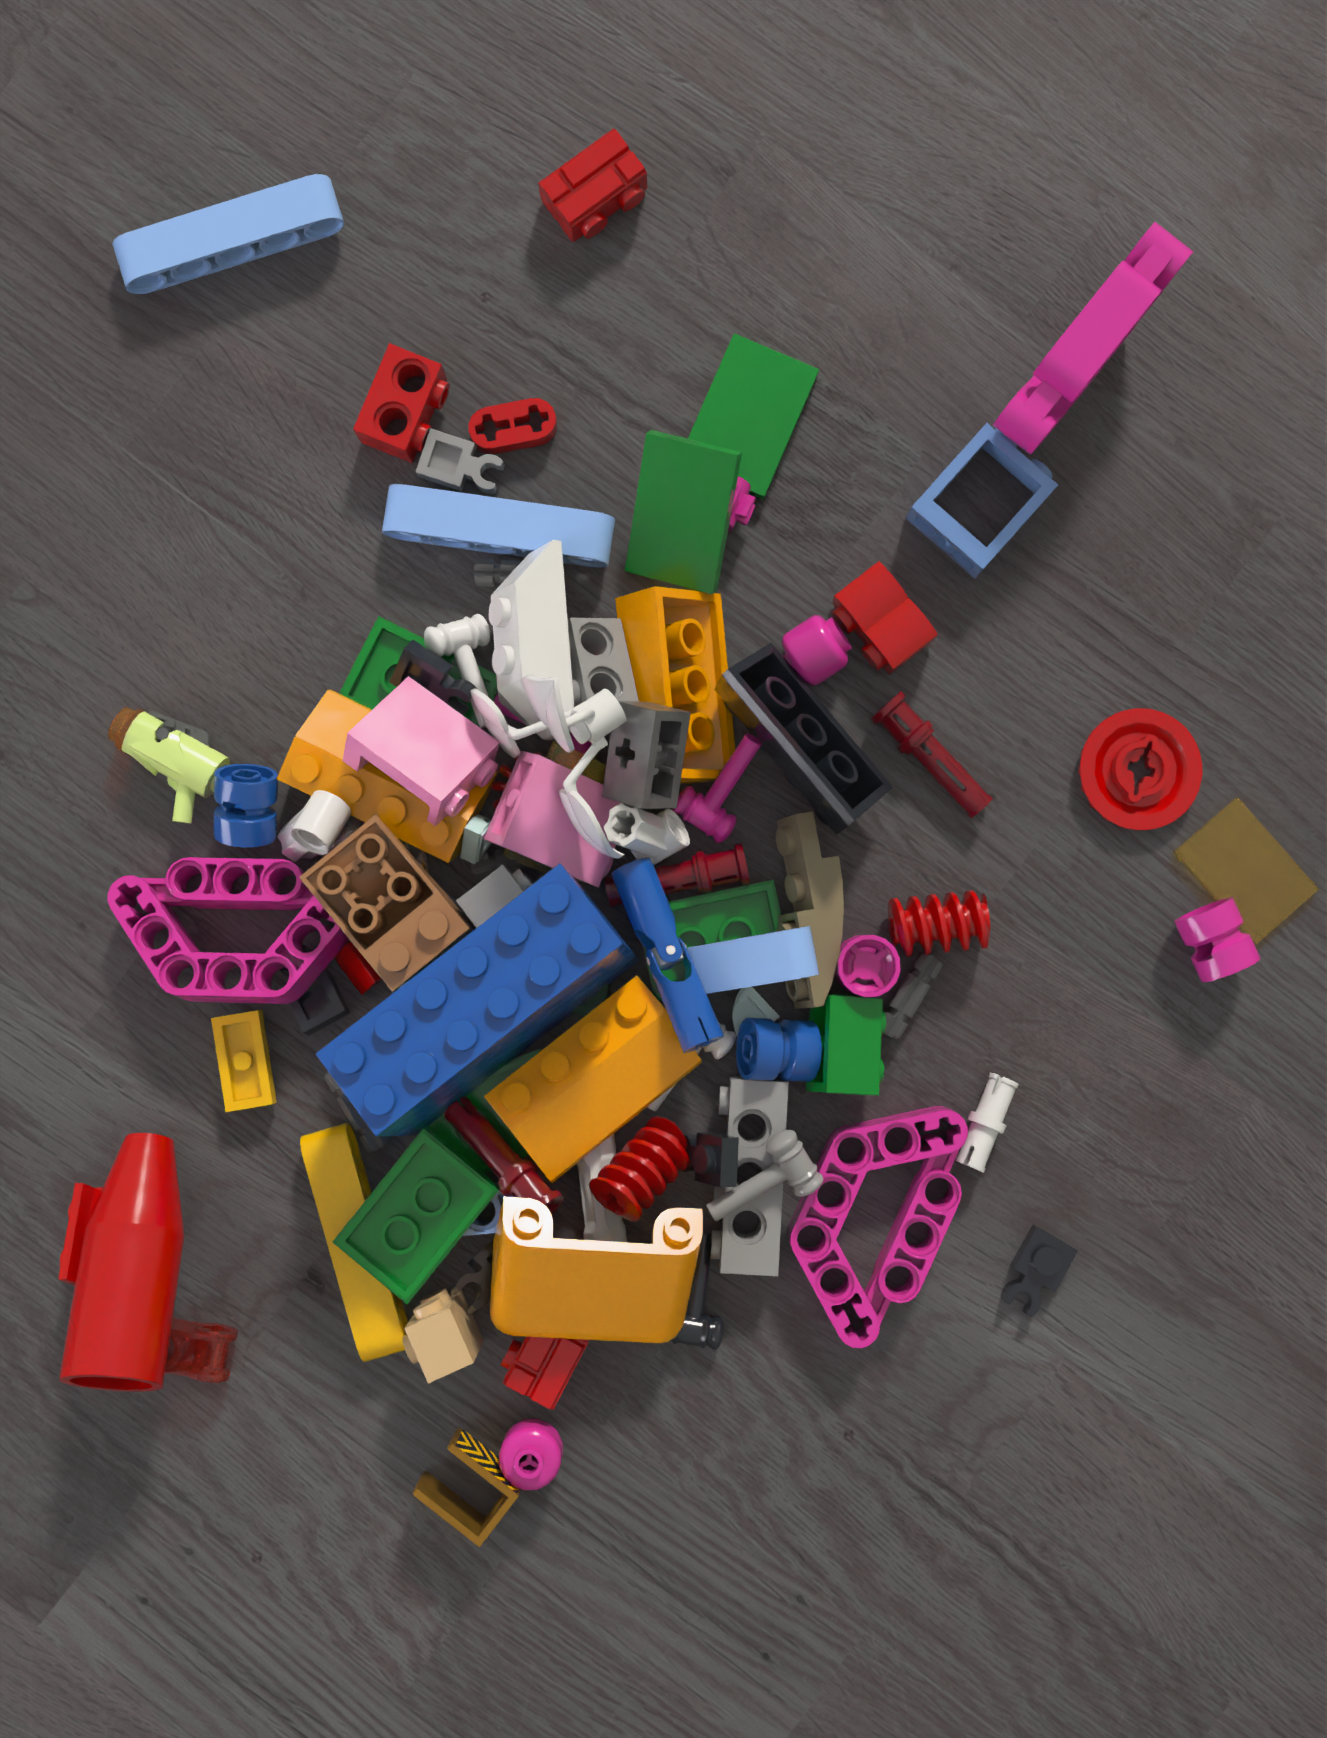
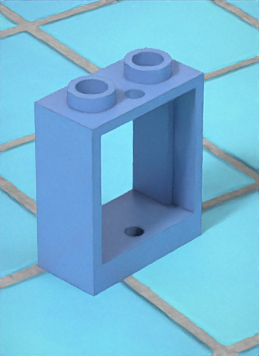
M986 423L914 503L906 519L976 579L1049 497L1058 484L1052 480L1053 475L1047 466L1037 459L1029 460L1017 449L1015 442L997 428L994 429ZM981 449H984L1034 493L988 547L984 546L934 502Z

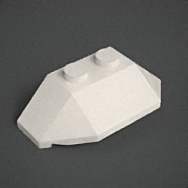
M552 540L529 553L493 592L489 606V621L493 626L495 648L492 655V667L497 676L499 702L527 726L538 723L541 720L532 708L523 689L521 679L526 675H533L539 678L558 677L564 713L574 708L562 542ZM549 728L536 733L542 739H554Z

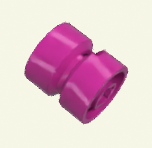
M1233 897L1224 898L1197 908L1174 921L1184 945L1194 947L1195 949L1191 960L1201 982L1206 983L1224 978L1250 967L1261 959L1250 934L1240 932L1239 928L1244 920Z
M876 935L853 936L841 943L834 977L837 983L849 993L862 997H878L888 992L897 982L901 971L900 957L895 947L885 938Z

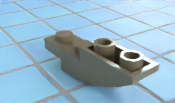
M812 811L777 820L776 845L779 853L784 857L787 873L784 883L785 892L788 900L793 904L794 913L777 916L779 926L776 932L810 926L819 975L785 981L786 991L790 999L793 1000L795 1009L814 1008L824 1005L836 971L843 934L844 898L839 856L822 858Z

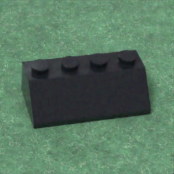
M772 643L728 668L721 675L714 690L723 699L728 711L738 717L750 733L762 742L760 749L771 756L784 772L787 781L802 793L813 806L817 817L823 823L829 825L836 835L853 823L893 788Z

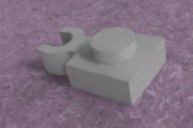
M430 428L415 473L419 478L459 491L463 490L465 481L468 479L474 481L475 486L481 492L496 494V484L484 480L482 474L488 468L503 471L505 465L503 460L496 455L485 454L479 458L474 457L477 449L474 442Z

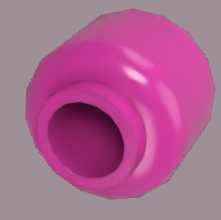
M813 615L788 631L782 638V647L785 652L782 656L796 673L812 686L819 685L842 670L848 663L847 652L852 649L846 635L832 617L825 620L819 615Z
M538 1418L524 1419L514 1424L506 1433L499 1452V1466L505 1479L513 1486L523 1490H538L548 1485L557 1476L563 1457V1442L558 1431L548 1422Z

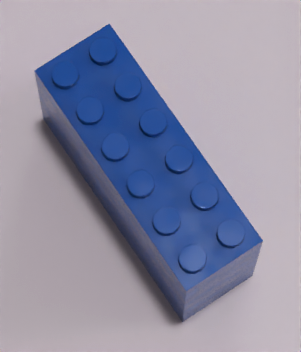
M560 863L316 1053V1056L376 1137L417 1135L423 1128L429 1126L442 1116L456 1100L459 1102L460 1098L466 1097L490 1076L571 1015V1012L577 1007L586 1003L600 989L612 983L640 960L583 886Z

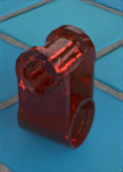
M173 1318L170 1339L175 1345V1352L167 1356L165 1373L187 1376L202 1382L221 1383L228 1381L230 1370L227 1368L230 1346L232 1341L237 1340L238 1330L224 1324L199 1323Z

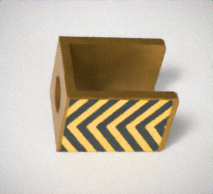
M458 1427L453 1433L447 1449L503 1494L487 1515L484 1516L432 1474L424 1471L415 1486L413 1495L480 1547L518 1498L521 1489L513 1486L505 1479L499 1466V1457L468 1432Z

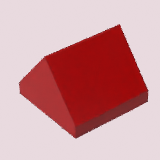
M352 942L347 943L334 957L361 995H364L382 981L381 977Z

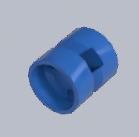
M232 764L217 768L214 772V799L220 805L214 810L213 835L215 840L221 844L242 848L259 847L274 842L277 836V812L271 805L275 804L278 795V774L275 770L255 764Z
M745 1018L742 1021L736 1039V1062L739 1074L743 1079L773 1081L778 1076L781 1081L811 1082L816 1077L821 1062L822 1043L819 1029L813 1021L784 1019L780 1023H774L771 1019Z

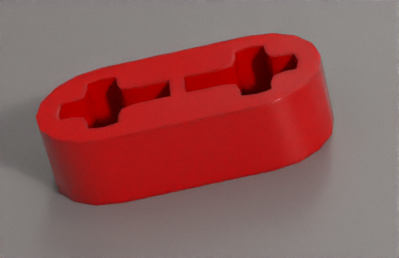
M529 398L484 407L477 410L471 416L468 423V432L472 442L475 443L480 452L485 454H500L541 446L548 443L557 431V419L553 407L547 401L540 398ZM539 412L541 419L549 418V421L542 423V431L533 432L530 425L516 427L518 424L529 422L530 413ZM493 421L496 428L511 427L497 431L495 435L496 440L487 441L485 434H478V432L485 430V422Z

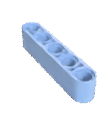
M313 174L124 233L114 239L112 245L126 290L133 294H146L329 237L344 227V220L331 179L326 175Z
M392 484L389 485L382 534L403 541L525 558L529 553L552 540H559L562 542L563 563L604 568L609 566L615 518L595 511L411 485Z

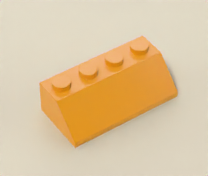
M654 586L615 598L617 618H621L639 702H652L691 712L680 784L715 781L735 751L732 714L726 708L723 699L714 690L721 675L728 669L721 594Z
M331 689L327 690L295 735L277 780L310 796L317 790L330 792L346 802L351 809V816L365 823L376 814L398 839L447 863L460 856L464 828L474 816L480 813L490 792L492 782L495 781L499 771L496 770L491 780L484 787L481 788L476 785L469 792L466 804L456 816L451 817L447 814L434 826L427 821L430 810L429 805L372 763H366L357 772L342 761L347 733L372 709Z
M636 975L484 1097L548 1180L553 1183L700 1065L702 1060L695 1050L683 1053L666 1009Z

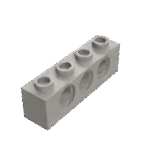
M729 1076V1087L720 1086L718 1115H727L726 1134L724 1135L739 1138L738 1167L743 1163L753 1162L759 1165L763 1171L775 1164L772 1159L773 1155L769 1154L766 1150V1145L774 1135L786 1130L788 1081H781L780 1078H775L773 1081L746 1080L742 1076ZM748 1114H757L764 1119L763 1132L758 1137L752 1139L740 1135L738 1123L741 1118ZM783 1182L721 1219V1230H712L711 1259H719L720 1273L778 1277ZM714 1186L713 1200L735 1187ZM742 1211H752L759 1217L757 1228L750 1233H740L732 1225L735 1216Z

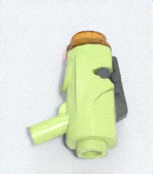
M124 707L116 715L108 731V739L115 742L116 749L131 755L154 776L159 772L168 777V784L176 791L173 822L192 824L195 794L197 793L204 798L210 797L214 793V772L217 768L229 765L230 763L229 757L211 748V736L208 732L155 711H150L148 714V712L141 708L133 710L129 707Z

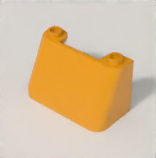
M504 1197L493 1240L490 1295L491 1321L498 1330L511 1336L642 1343L669 1342L677 1336L685 1321L703 1234L702 1209L678 1207L670 1208L660 1213L653 1225L652 1244L553 1238L552 1214L547 1206L538 1200L530 1198Z

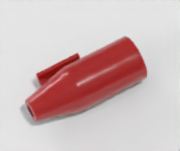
M131 1133L125 1136L104 1186L94 1188L85 1183H75L72 1202L68 1209L69 1220L64 1249L60 1255L58 1280L72 1284L75 1288L59 1381L72 1386L127 1392L155 1391L163 1388L185 1239L175 1146L171 1138L163 1135Z

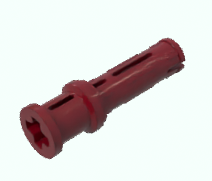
M900 691L870 720L874 725L880 723L899 743L897 749L901 754L909 755L911 753L935 778L938 784L968 813L967 815L973 818L993 798L980 787L963 766L933 736V724L929 720L923 721L904 701L906 695ZM893 714H897L907 724L910 730H905V728L893 717ZM924 743L932 752L928 754L920 744ZM937 759H939L949 769V771L963 784L965 789H960V787L936 763Z
M742 843L735 844L734 849L707 855L703 851L696 852V855H692V860L654 867L665 895L697 888L699 892L704 891L705 894L710 893L712 887L735 882H741L743 885L750 884ZM612 876L605 877L610 907L623 904Z
M468 1097L460 1098L462 1106L457 1100L450 1105L444 1114V1118L460 1133L470 1147L495 1173L499 1179L498 1186L500 1187V1192L505 1197L511 1196L538 1200L547 1206L553 1215L563 1203L564 1196L558 1190L552 1191L537 1174L538 1167L531 1160L521 1159L481 1115Z

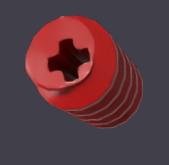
M973 890L965 891L961 903L954 892L946 893L942 905L936 894H930L925 899L924 907H922L917 896H910L907 899L905 910L898 898L889 899L888 926L890 941L894 947L896 944H901L906 956H912L915 942H920L926 955L931 954L934 940H939L944 953L950 952L953 938H958L963 951H968L971 937L973 936L977 937L982 949H988L990 915L984 893L981 894L979 901L977 894Z
M660 1116L651 1117L645 1127L636 1133L634 1139L625 1144L622 1152L615 1154L610 1161V1165L604 1166L598 1173L597 1178L591 1179L588 1185L595 1199L614 1214L622 1216L631 1222H637L643 1215L641 1208L649 1209L655 1202L653 1195L661 1196L667 1189L666 1183H673L678 1177V1171H683L689 1166V1156L685 1151L687 1140L683 1132L674 1122Z

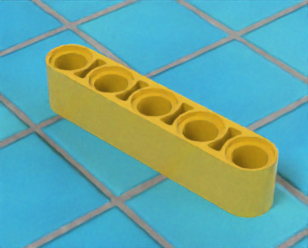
M344 1123L303 1135L300 1138V1145L304 1164L358 1354L363 1362L404 1351L402 1337L406 1335L404 1328L408 1323L403 1301L333 1243V1240L372 1193L355 1133L349 1123Z

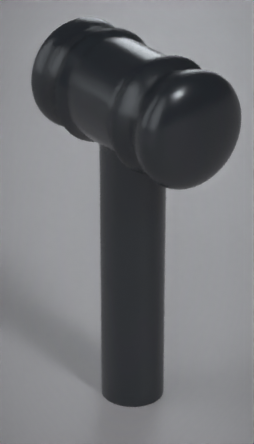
M703 1232L685 1321L677 1336L671 1341L673 1344L681 1343L700 1346L701 1348L709 1346L711 1349L717 1350L724 1336L723 1319L720 1316L710 1318L708 1314L703 1315L711 1261L712 1234Z

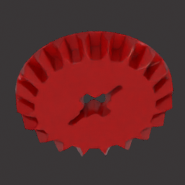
M1128 709L1106 718L1088 735V739L1080 752V766L1077 772L1081 778V791L1087 796L1090 807L1095 809L1104 820L1124 829L1144 831L1157 829L1172 823L1192 805L1202 782V759L1193 736L1178 720L1154 709ZM1144 753V767L1151 770L1150 776L1142 777L1138 784H1135V781H1133L1134 773L1127 770L1128 763L1137 762Z

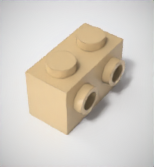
M443 1288L420 1300L421 1305L413 1309L414 1315L404 1328L406 1335L402 1337V1341L410 1361L413 1364L419 1362L427 1382L431 1383L473 1364L484 1340L473 1314L470 1315L467 1311L469 1305L462 1290L453 1296L452 1293L448 1294L446 1288Z

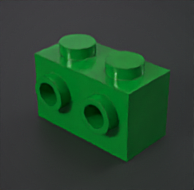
M827 995L823 1006L810 1008L809 1020L813 1021L819 1029L822 1055L816 1077L811 1082H806V1092L879 1096V1085L884 1077V1064L881 1059V1037L886 1028V1017L882 1011L883 999Z

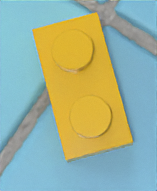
M256 1010L211 1018L225 1112L277 1103L263 1011Z

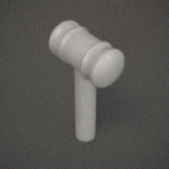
M781 1131L768 1141L766 1150L769 1154L773 1155L772 1159L775 1164L706 1204L715 1221L722 1219L787 1180L789 1186H792L794 1195L798 1197L808 1196L822 1185L823 1176L817 1172V1165L813 1164L803 1148V1143L797 1140L795 1131Z

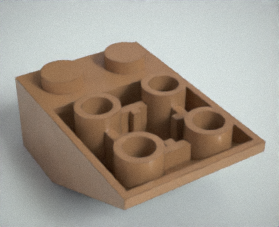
M376 814L299 877L392 992L397 991L475 930L444 890Z

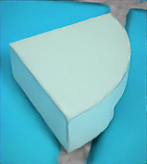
M478 814L465 826L460 858L473 864L480 861L491 842L484 840L491 822L488 818Z
M753 987L741 988L737 993L732 1008V1024L736 1036L745 1018H766L774 1022L780 1017Z

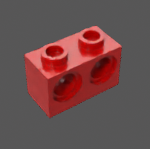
M389 343L353 428L360 442L413 463L417 451L422 453L430 428L432 429L429 422L435 408L441 410L449 394L450 383L447 382L442 364ZM416 376L425 379V383L420 390L416 392L403 390V386L408 379ZM404 419L407 421V426L402 433L394 436L385 433L387 425L392 420Z

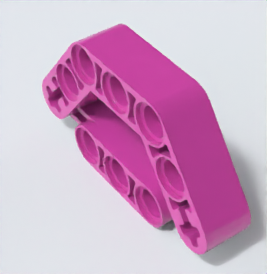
M1154 222L1127 258L1116 267L1033 372L1034 376L1012 398L993 423V426L1031 455L1132 332L1194 251L1158 223Z
M182 858L170 866L166 878H139L134 875L123 876L117 879L108 891L107 901L110 909L160 987L165 992L190 1002L272 1004L294 1002L303 996L349 940L299 878L305 871L292 861L285 859ZM201 873L202 882L199 888L192 893H187L186 886L188 880L195 874ZM248 874L249 883L247 888L239 894H233L232 887L234 881L239 876ZM295 875L296 885L294 889L286 895H279L278 888L280 882L287 876ZM137 894H139V895L137 896V901H138V903L140 904V906L142 907V909H143L144 911H146V912H148V913H150V914L145 915V914H143L142 912H140V911L134 909V907H135L136 904H137V902H136V900H135L134 897H135ZM171 906H191L199 909L297 910L302 908V910L265 954L200 952ZM323 916L335 925L332 929L320 922ZM167 928L169 931L167 943L163 947L155 949L154 938L160 930ZM319 931L321 939L318 947L314 951L304 953L302 943L305 936L311 932ZM192 966L194 977L191 983L184 988H180L178 984L180 973L185 968ZM240 967L242 975L240 982L232 989H227L225 987L227 973L233 968ZM287 968L289 971L287 984L282 989L273 990L271 985L273 975L279 969Z
M933 1106L844 1125L835 1129L829 1135L816 1165L817 1172L823 1176L822 1184L829 1181L841 1184V1197L833 1204H824L818 1200L817 1189L814 1193L800 1198L789 1222L787 1236L791 1248L838 1336L846 1345L852 1348H864L876 1340L880 1324L891 1301L896 1303L909 1302L919 1293L960 1203L962 1195L961 1185L949 1172L960 1148L966 1142L968 1127L965 1120L957 1112L947 1107ZM941 1118L953 1125V1129L946 1131L947 1139L942 1140L936 1134L921 1135L925 1143L921 1146V1138L914 1123L918 1122V1127L924 1131L937 1129L940 1124L939 1119ZM895 1127L905 1128L908 1134L906 1145L898 1151L887 1150L884 1143L886 1133ZM848 1137L860 1139L862 1144L860 1155L852 1161L841 1160L837 1155L839 1143ZM924 1159L920 1170L916 1173L874 1264L873 1274L864 1291L836 1240L867 1171ZM934 1178H944L948 1185L945 1196L938 1201L927 1200L925 1189L929 1181ZM915 1222L926 1223L928 1234L925 1240L919 1244L907 1243L905 1239L907 1228ZM814 1225L822 1229V1239L814 1247H803L797 1242L798 1234L805 1226ZM896 1266L906 1267L909 1275L905 1284L896 1288L886 1285L885 1278L890 1269ZM831 1268H839L845 1272L843 1284L833 1290L822 1287L820 1281L823 1273ZM848 1300L852 1303L857 1315L862 1318L864 1326L859 1330H855L850 1325L849 1318L842 1306Z

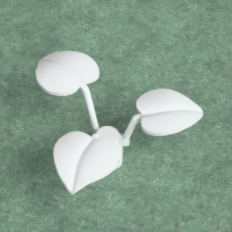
M526 675L521 679V683L532 708L541 721L521 729H516L507 725L502 712L486 693L475 688L470 691L471 696L482 715L489 733L500 742L499 746L513 758L520 755V750L515 740L548 728L557 743L568 753L575 749L569 730L580 744H584L587 741L592 743L563 782L564 788L559 790V795L573 826L586 842L609 857H622L624 854L613 849L609 844L594 812L578 793L576 787L577 779L599 750L608 745L604 736L627 721L625 713L615 696L608 689H603L580 705L564 713L559 689V678H539L533 675Z

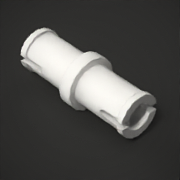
M991 1072L976 1112L970 1111L968 1120L971 1121L968 1129V1137L955 1161L983 1173L998 1133L1003 1134L1007 1125L1003 1124V1120L1014 1092L1019 1086L1018 1083L1005 1077L1001 1078L998 1074Z

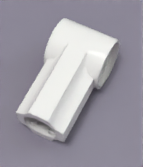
M324 790L314 791L305 807L281 829L278 835L282 845L281 853L294 862L304 858L312 859L317 854H327L351 816L350 807L341 798Z
M620 803L609 810L608 821L603 827L609 842L630 849L637 860L651 858L653 866L690 844L689 834L684 823L671 809H665L659 814L654 815L640 808Z

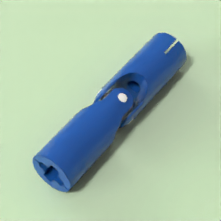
M642 858L619 867L611 873L612 879L635 935L646 948L647 963L683 1053L697 1050L724 1037L687 947L682 939L676 935L675 916L651 858ZM680 961L683 962L685 981L674 982L662 974L661 970H669L674 964Z

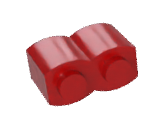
M880 561L834 595L832 604L836 609L831 612L833 618L846 634L854 631L862 640L865 646L861 648V652L876 671L883 668L891 675L931 644L938 635L926 616L908 598L897 580Z

